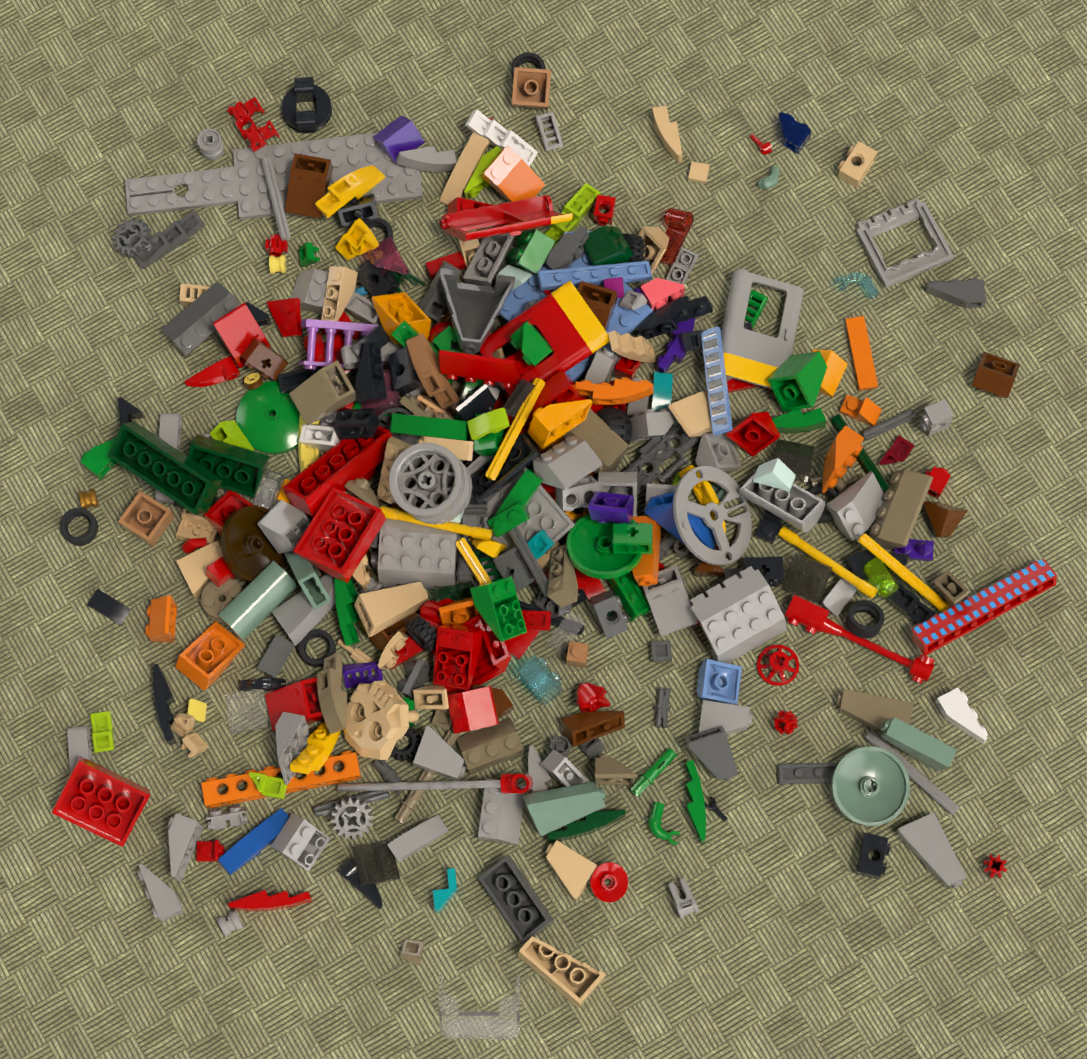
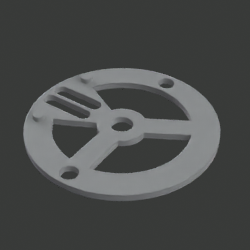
M700 466L688 471L680 479L673 499V513L679 535L687 548L700 560L718 566L730 564L743 555L750 541L752 520L748 502L745 497L740 495L739 485L726 472L712 466ZM696 471L700 473V478L697 477ZM701 481L714 482L727 492L719 505L711 502L704 506L688 501L689 493ZM739 497L742 500L740 505L729 509L724 507V503ZM741 506L745 508L743 514L729 518L727 512ZM711 510L716 515L715 521L712 520L710 517ZM687 513L703 518L704 523L709 528H712L719 550L710 549L699 541L691 529ZM724 520L738 524L737 536L731 546H729L722 526ZM726 553L729 554V561L725 557Z

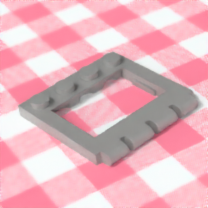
M918 198L906 202L907 209H905L903 204L890 209V216L886 211L873 216L872 220L874 223L869 218L857 223L858 229L856 233L885 288L954 259L925 202H920ZM921 218L936 247L928 252L918 254L914 258L906 259L895 266L887 267L872 237Z

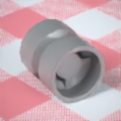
M204 129L200 132L197 142L202 156L209 161L220 159L225 149L218 131Z

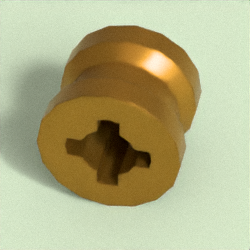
M94 488L90 489L89 492H79L82 508L88 509L91 506L94 508L99 506Z

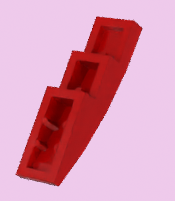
M263 890L230 902L228 906L231 910L273 911L299 906L313 900L308 891L290 897L286 890L269 897L268 892Z

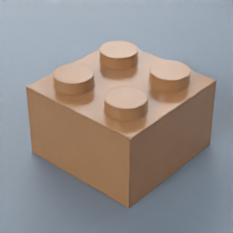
M139 491L118 522L123 529L153 548L175 516L170 509L142 491Z

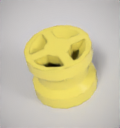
M270 255L269 267L271 274L276 272L286 273L285 255L280 257Z

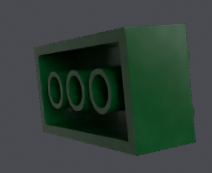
M199 434L191 442L188 454L189 458L223 480L220 488L257 498L263 489L270 458L268 455Z

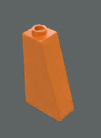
M650 516L633 517L632 519L638 524L647 523L653 526V554H643L639 564L632 570L633 575L639 586L658 584L661 525Z

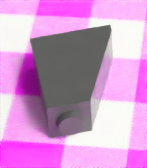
M723 726L684 737L688 747L719 780H730L734 775H738Z

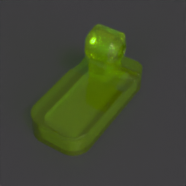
M872 559L864 565V573L872 585L878 589L877 592L882 598H886L898 590L897 583L880 559Z

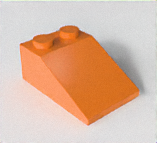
M509 146L504 147L480 175L509 202L534 198L545 186L543 181Z
M215 621L179 655L175 668L205 691L219 678L245 647V644Z

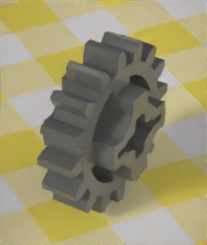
M131 217L130 222L125 219L123 225L118 224L119 230H114L116 236L112 237L115 241L113 246L116 248V251L124 257L129 255L131 258L134 256V253L139 256L140 250L146 251L144 246L150 245L148 239L152 238L149 234L151 229L148 227V224L140 218L135 220L133 217Z

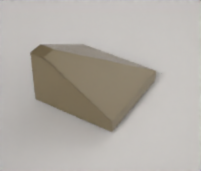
M404 939L400 956L420 966L424 942Z

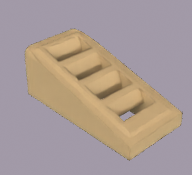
M181 284V305L189 306L196 300L194 299L195 292H198V298L202 295V292L207 291L210 287ZM187 292H190L189 298H186Z

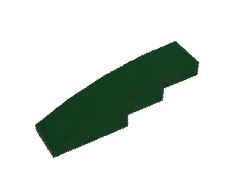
M626 811L593 812L586 815V821H576L567 824V830L548 833V842L571 840L589 835L626 817Z

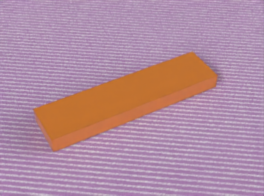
M864 316L845 319L859 391L878 388V382Z

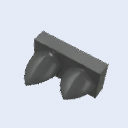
M420 658L417 661H409L402 664L405 672L410 676L408 679L397 682L401 693L407 698H411V700H414L413 690L424 686L433 668L429 663Z

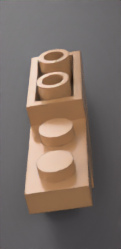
M421 333L408 339L406 342L412 363L429 397L434 396L442 409L457 403L460 399L445 375L441 374L439 358L424 334Z

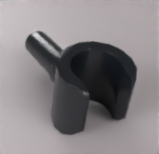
M710 797L714 804L708 806L705 802L706 809L714 811L725 822L728 818L717 807L715 798Z

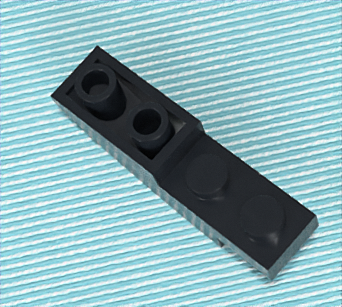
M688 296L681 297L649 315L637 326V331L645 339H652L656 336L670 333L679 329L678 323L713 312L712 304L707 296L690 300Z

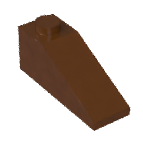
M623 711L579 712L561 719L562 734L573 747L625 728Z

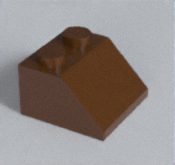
M984 351L972 386L980 391L991 392L997 397L1008 398L1020 364Z

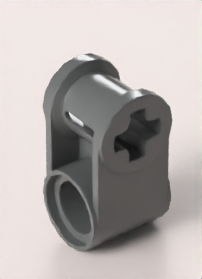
M541 589L539 596L534 600V604L543 611H551L552 618L566 615L572 609L571 604L561 608L551 598H546Z

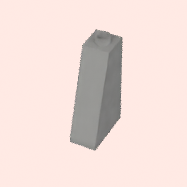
M328 573L320 579L332 601L314 610L302 590L272 611L277 622L295 646L336 604L335 578Z
M934 812L898 828L896 831L898 836L945 888L951 886L954 889L963 885L962 881L966 878V875Z

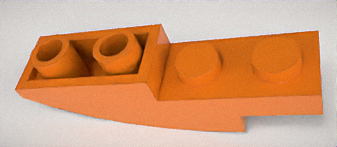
M624 377L615 379L614 386L605 382L594 384L588 380L576 381L575 383L580 393L579 395L592 397L593 403L596 405L625 404L640 400L654 393L653 383L647 380L631 381V379Z

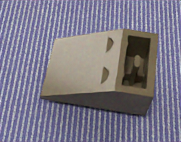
M338 360L320 369L289 393L307 426L357 400L356 392Z

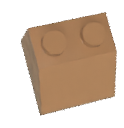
M514 67L512 107L548 109L551 70Z

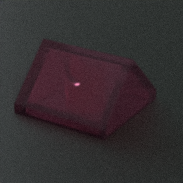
M391 237L379 242L377 248L366 252L374 266L408 275L409 271Z

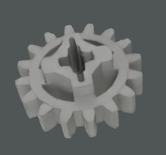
M349 796L347 802L342 798L341 805L335 804L336 810L331 811V815L335 817L331 818V823H335L333 830L339 829L338 836L345 834V839L352 836V839L355 840L356 835H359L361 838L363 837V831L369 833L368 826H373V821L370 820L373 819V813H369L371 806L365 807V800L360 803L359 797L352 801L351 796ZM362 812L365 814V821L360 818ZM339 815L344 819L342 824L339 822ZM349 816H350L351 818H352L353 816H355V817H356V820H354V819L349 820Z

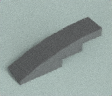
M192 210L182 220H176L163 232L158 231L148 240L150 245L144 246L146 251L140 250V255L138 256L134 253L133 257L142 269H145L175 250L206 224L198 213Z

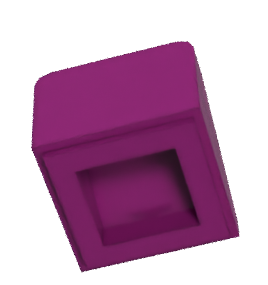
M623 277L605 279L604 288L617 291V298H623Z

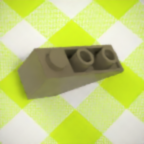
M567 544L551 550L547 596L561 608L577 602L578 583L574 566L568 556Z

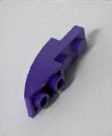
M695 318L678 323L679 329L671 332L673 340L669 342L666 354L659 357L656 363L658 365L657 372L666 373L673 361L681 364L687 353L684 352L681 333L694 331Z

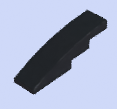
M890 576L878 588L877 592L915 625L924 623L936 615L933 610L920 601L919 597Z
M154 664L153 688L156 710L166 742L171 746L177 743L169 726L174 721L169 705L176 701L160 666Z

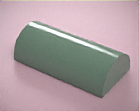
M273 561L218 616L243 641L298 586Z

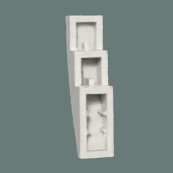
M478 110L472 112L465 124L473 132L489 139L492 146H498L500 150L509 146L529 167L538 153L513 131H507L495 120L488 119Z

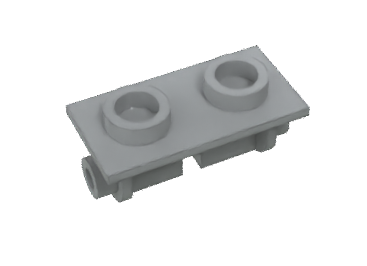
M235 805L225 811L221 809L211 810L206 816V820L211 819V821H208V828L213 829V831L227 828V820L230 821L231 827L245 825V822H248L247 814L243 815L246 812V807Z

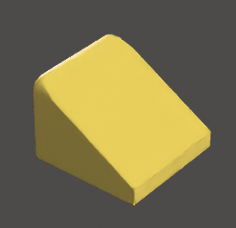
M190 699L187 714L194 716L195 722H205L207 704Z

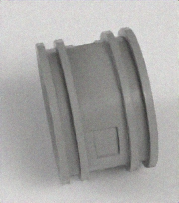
M425 442L408 447L397 457L390 470L389 485L394 500L418 521L433 525L444 524L454 520L468 506L472 494L471 476L466 466L444 446ZM440 463H445L444 469L437 471V466ZM451 479H455L454 487H450ZM415 480V486L408 488L409 482ZM444 496V501L439 505L436 504L437 498ZM418 499L425 501L420 508L415 507Z

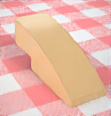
M667 106L653 107V122L661 142L669 154L678 163H682V150L677 121L669 122Z

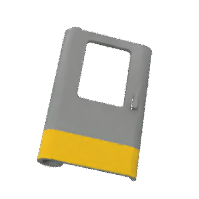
M742 268L733 272L721 331L727 381L734 378L772 389L767 379L792 356L804 290L801 287L753 274ZM752 283L782 290L786 293L777 338L744 328Z

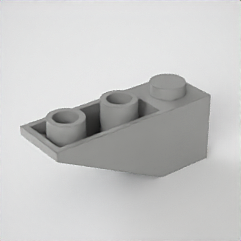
M138 864L140 868L137 871L141 882L145 881L147 886L144 889L148 900L152 899L154 907L151 908L154 917L164 922L185 913L178 894L144 865Z

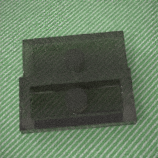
M522 378L502 407L506 409L508 416L512 418L515 416L535 387L534 384Z
M793 553L781 589L793 595L802 596L815 603H820L832 567L812 558Z
M379 841L352 847L361 886L400 879L395 856L387 845L391 841Z

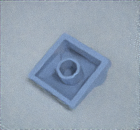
M710 659L703 660L699 669L697 683L698 697L705 701L710 700L737 705L742 667Z

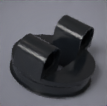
M313 77L294 78L295 87L287 92L282 102L284 119L288 126L297 132H316L322 129L331 118L332 105L330 98L324 89L314 85ZM316 101L317 115L315 110H297L298 102Z

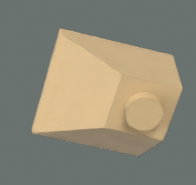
M643 226L638 235L645 240L643 244H646L644 248L646 253L643 254L645 259H642V261H649L651 273L653 274L667 249L669 237L659 227Z

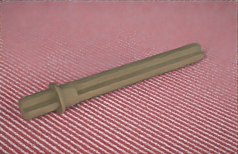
M450 729L443 740L452 748L459 734H454V731ZM424 770L417 782H431L435 774ZM411 790L406 800L401 802L402 806L395 816L397 822L401 824L406 822L411 812L415 811V806L425 790Z

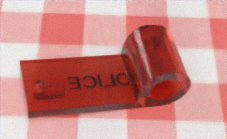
M669 208L665 212L664 221L668 227L665 234L669 237V242L660 260L661 263L673 265L693 224L692 212L676 208Z

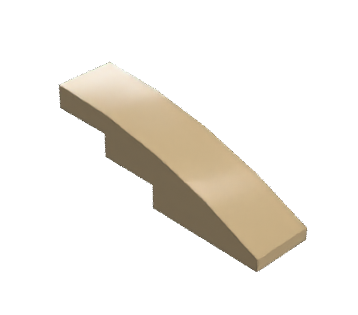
M473 132L450 175L439 202L448 206L456 197L463 198L464 190L490 144L489 139Z
M615 330L608 332L611 348L615 353L639 362L657 363L654 347L644 337L634 338L629 333L620 335Z

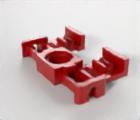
M256 97L250 99L244 105L239 101L235 103V107L231 106L227 109L229 114L234 115L237 120L235 124L245 139L248 138L251 145L249 147L253 152L266 145L265 139L267 140L274 135L277 138L280 137L271 121L266 122L267 125L262 128H257L250 117L256 111L265 113ZM245 124H251L249 129L243 130Z

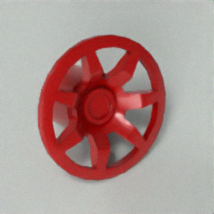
M771 645L760 653L757 661V670L760 677L766 683L774 686H783L796 678L799 672V660L795 652L789 647ZM772 649H778L772 655L768 653ZM782 649L788 651L791 656L788 657L782 652ZM765 655L769 659V663L761 665V659ZM793 658L796 663V669L788 666ZM770 668L771 672L768 678H766L761 669ZM785 671L794 673L791 678L785 681ZM777 673L782 682H774L771 679Z

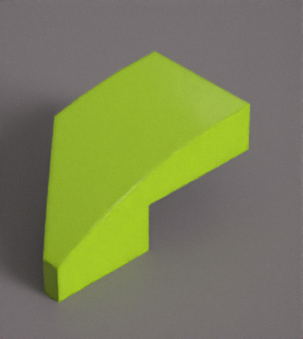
M249 772L250 778L253 779L258 791L263 796L284 800L287 788L284 779Z

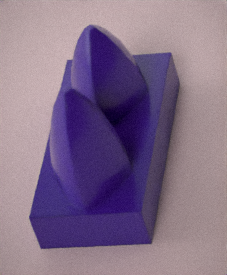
M909 539L906 547L895 548L894 553L909 554V560L932 562L934 541Z

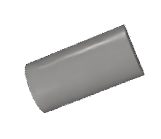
M756 472L740 488L741 496L803 532H808L815 526L825 507L824 500L794 483L791 490L786 491L753 482Z

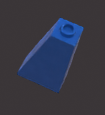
M675 492L651 497L644 512L685 544L679 535L674 519L673 499ZM687 513L689 524L695 536L705 546L714 550L716 539L712 529L704 523L703 518Z

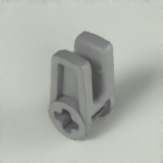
M685 877L680 879L685 899L680 898L677 887H675L673 882L668 883V888L680 919H684V916L693 912L695 914L699 913V908L694 896L691 894Z

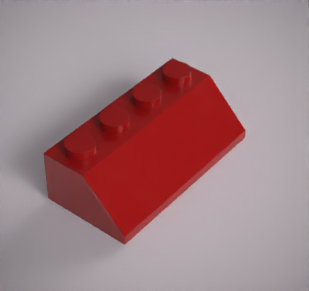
M439 350L441 374H446L448 379L457 380L458 376L465 377L464 381L476 383V379H481L483 384L494 385L495 382H502L503 387L513 388V384L519 385L522 362Z

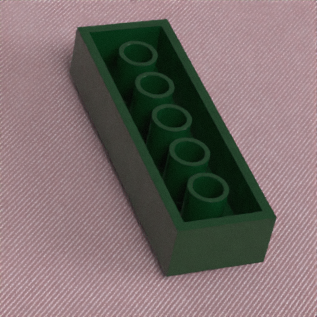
M136 422L122 424L108 457L195 515L208 513L223 481Z

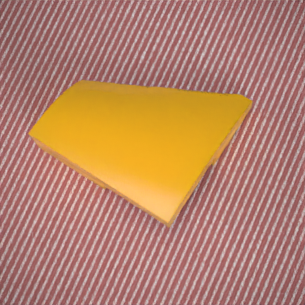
M359 218L355 220L349 231L341 237L335 249L347 260H350L377 248L379 243L372 231Z
M469 537L468 539L477 549L493 558H497L500 551H504L507 547V544L493 538L491 540H481Z

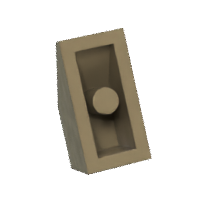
M949 570L933 581L939 594L950 606L955 605L970 594V591Z

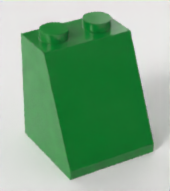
M820 351L790 356L767 379L783 412L812 408L814 406L827 370V365Z

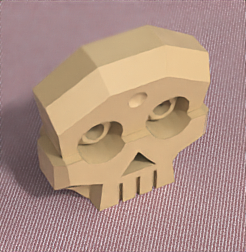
M386 681L359 684L350 697L351 701L347 704L346 728L343 729L344 737L361 757L388 760L397 740L402 739L408 730L409 722L416 723L419 719V713L416 710L409 711V705L397 694L396 689L393 688L394 686L389 685Z

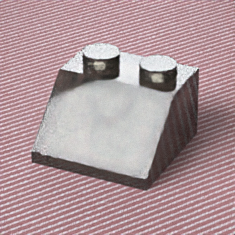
M777 439L773 460L779 458L796 475V481L808 483L815 446Z

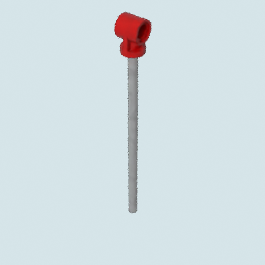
M527 773L502 774L501 780L338 784V792L501 788L502 794H521L532 789L533 779ZM520 778H523L526 781V786L524 789H521L518 786V780Z

